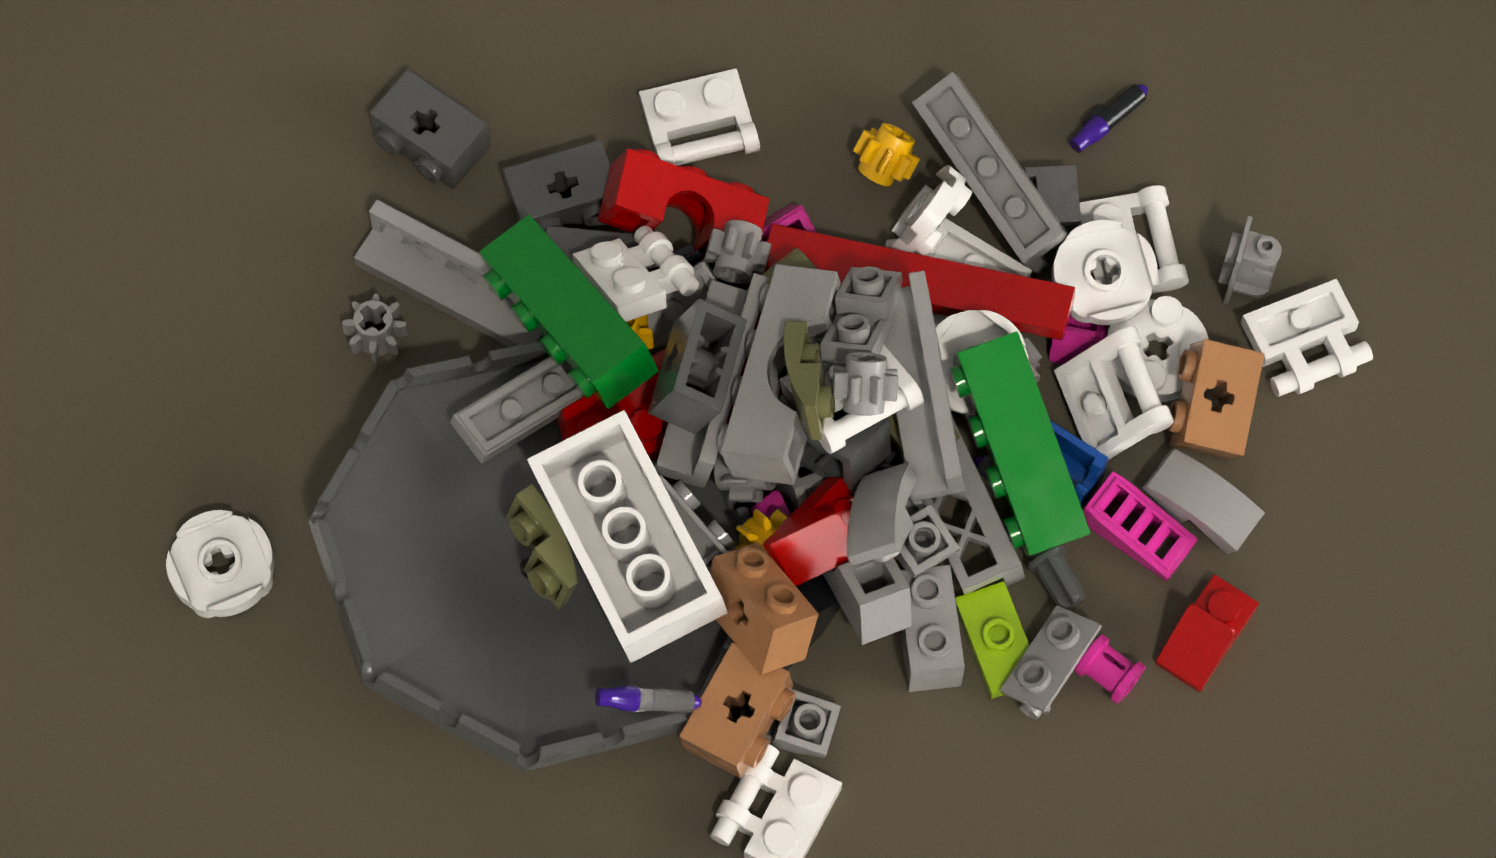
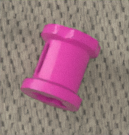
M1102 634L1083 655L1074 672L1080 677L1084 675L1089 676L1111 693L1110 700L1118 704L1133 689L1144 673L1146 666L1141 662L1132 663L1109 645L1110 639Z

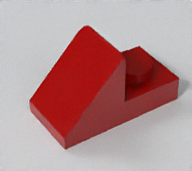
M827 477L763 543L767 553L795 586L849 562L847 557V537L850 511L854 498L842 477Z
M1214 574L1194 604L1190 603L1155 664L1200 693L1256 612L1259 602Z

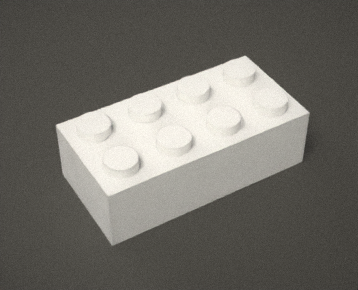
M625 410L527 459L630 663L728 613L717 586Z

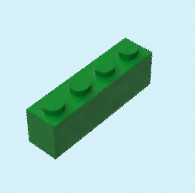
M530 214L479 251L489 271L482 275L488 286L501 301L507 296L513 300L515 304L510 308L521 325L529 333L535 328L540 331L543 337L539 339V342L556 365H560L564 361L568 363L572 368L568 372V376L586 399L595 394L609 410L659 372L645 343Z
M1018 331L956 353L954 357L957 365L949 368L950 375L959 398L968 395L975 416L967 418L968 425L977 448L987 446L993 466L985 468L986 475L995 498L1005 496L1012 516L1003 519L1014 549L1023 546L1026 556H1031L1091 534Z

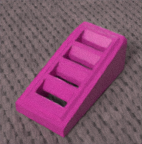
M1114 471L1108 476L1083 510L1089 529L1166 582H1168L1198 541V538L1132 483ZM1115 499L1122 505L1111 518L1105 513V510ZM1133 511L1140 517L1128 532L1121 525ZM1152 524L1158 530L1148 543L1144 545L1138 539L1147 527ZM1169 536L1176 542L1161 560L1154 553L1166 537Z

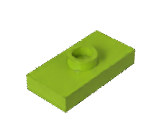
M1003 581L955 597L958 617L991 699L1005 695L1001 693L1000 689L1030 646L1006 584Z

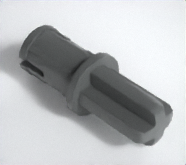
M1056 546L1027 556L1030 561L1027 568L1032 573L1037 572L1056 606L1058 605L1069 610L1085 599L1083 588L1064 558L1067 552L1064 546Z

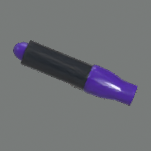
M1132 85L1107 107L1099 105L1092 110L1083 120V127L1078 134L1069 140L1071 147L1076 152L1081 153L1089 145L1098 142L1106 136L1115 125L1146 100L1148 92L1146 85Z

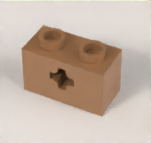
M1207 339L1190 344L1189 350L1185 349L1183 351L1177 368V379L1183 382L1179 401H1173L1170 407L1174 423L1167 428V431L1172 432L1169 446L1228 460L1244 456L1265 353ZM1211 389L1212 396L1219 399V406L1213 408L1212 401L1204 398V392Z
M759 542L714 556L709 573L723 598L728 612L716 619V621L760 675L805 660L819 613Z
M732 642L701 696V706L694 709L679 735L684 749L740 779L748 766L755 769L767 751L770 740L765 738V735L774 719L781 722L788 714L794 702L796 693L791 691L793 682L790 672L780 668L760 675L737 645ZM746 704H749L752 716L750 718L741 716L735 723L731 710L734 708L741 711Z

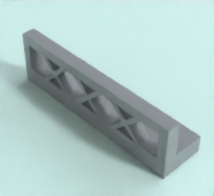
M951 72L914 100L912 104L961 175L966 178V182L1021 262L1037 274H1040L1051 266L1044 254L1065 240L1068 233L961 79L954 72Z
M379 200L375 201L369 210L372 230L354 256L355 266L508 347L539 341L543 337L537 328L529 333L521 325L510 308L515 303L509 296L501 301L494 294L482 276L489 269L480 253Z
M925 271L908 273L911 286L901 288L895 314L884 343L886 348L915 380L924 399L923 404L910 411H906L903 408L896 412L905 463L910 462L918 478L911 493L912 501L966 492Z
M754 273L747 291L711 280L705 301L746 319L747 322L722 412L696 434L668 422L655 465L658 475L705 488L718 454L719 432L721 426L727 423L732 406L733 385L737 376L741 375L746 358L747 337L749 332L754 329L759 314L761 290L764 284L768 283V277Z
M953 420L954 428L960 436L957 440V447L966 492L950 494L949 496L966 501L971 513L964 529L944 523L951 535L960 538L958 543L960 550L948 557V561L964 595L1001 578L1005 582L1006 587L1026 578L1023 567ZM898 451V453H899V455H900V457H901L903 463H905L904 457H903V456L901 455V453ZM947 495L937 497L935 503L932 498L921 501L925 507L931 504L940 517L939 514ZM976 523L982 536L972 533ZM968 542L988 547L996 565L968 577L961 562Z

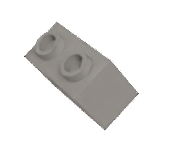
M951 566L932 567L916 578H913L907 570H901L910 586L912 626L900 630L908 692L961 687L965 664Z

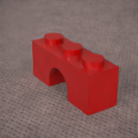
M628 148L610 165L598 221L635 234L636 230L642 226H649L654 230L663 221L666 207L676 208L684 212L693 222L696 232L694 249L695 251L699 250L701 254L707 251L712 229L715 228L723 231L727 221H747L755 224L763 231L770 198L754 193V190L745 184L737 182L725 183L708 177L706 172L700 168L677 166L660 160V157L652 151L645 149L631 150Z

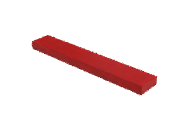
M772 224L767 240L772 246L765 271L795 247L800 249L817 269L837 271L841 284L851 267L862 268L871 266L886 271L902 272L903 282L901 288L911 286L908 273L925 271L933 313L951 316L967 310L992 311L1007 318L1020 332L1062 341L1075 299V287L777 224Z

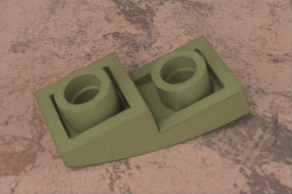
M785 321L784 355L795 408L801 424L810 439L822 440L825 418H833L835 413L833 386L825 384L822 363H820L819 344L810 342L807 322Z
M531 484L515 496L506 519L509 521L510 529L515 538L524 546H530L533 549L524 568L530 585L539 596L544 599L549 598L555 607L560 610L567 605L578 583L575 564L564 532L554 513L541 494Z

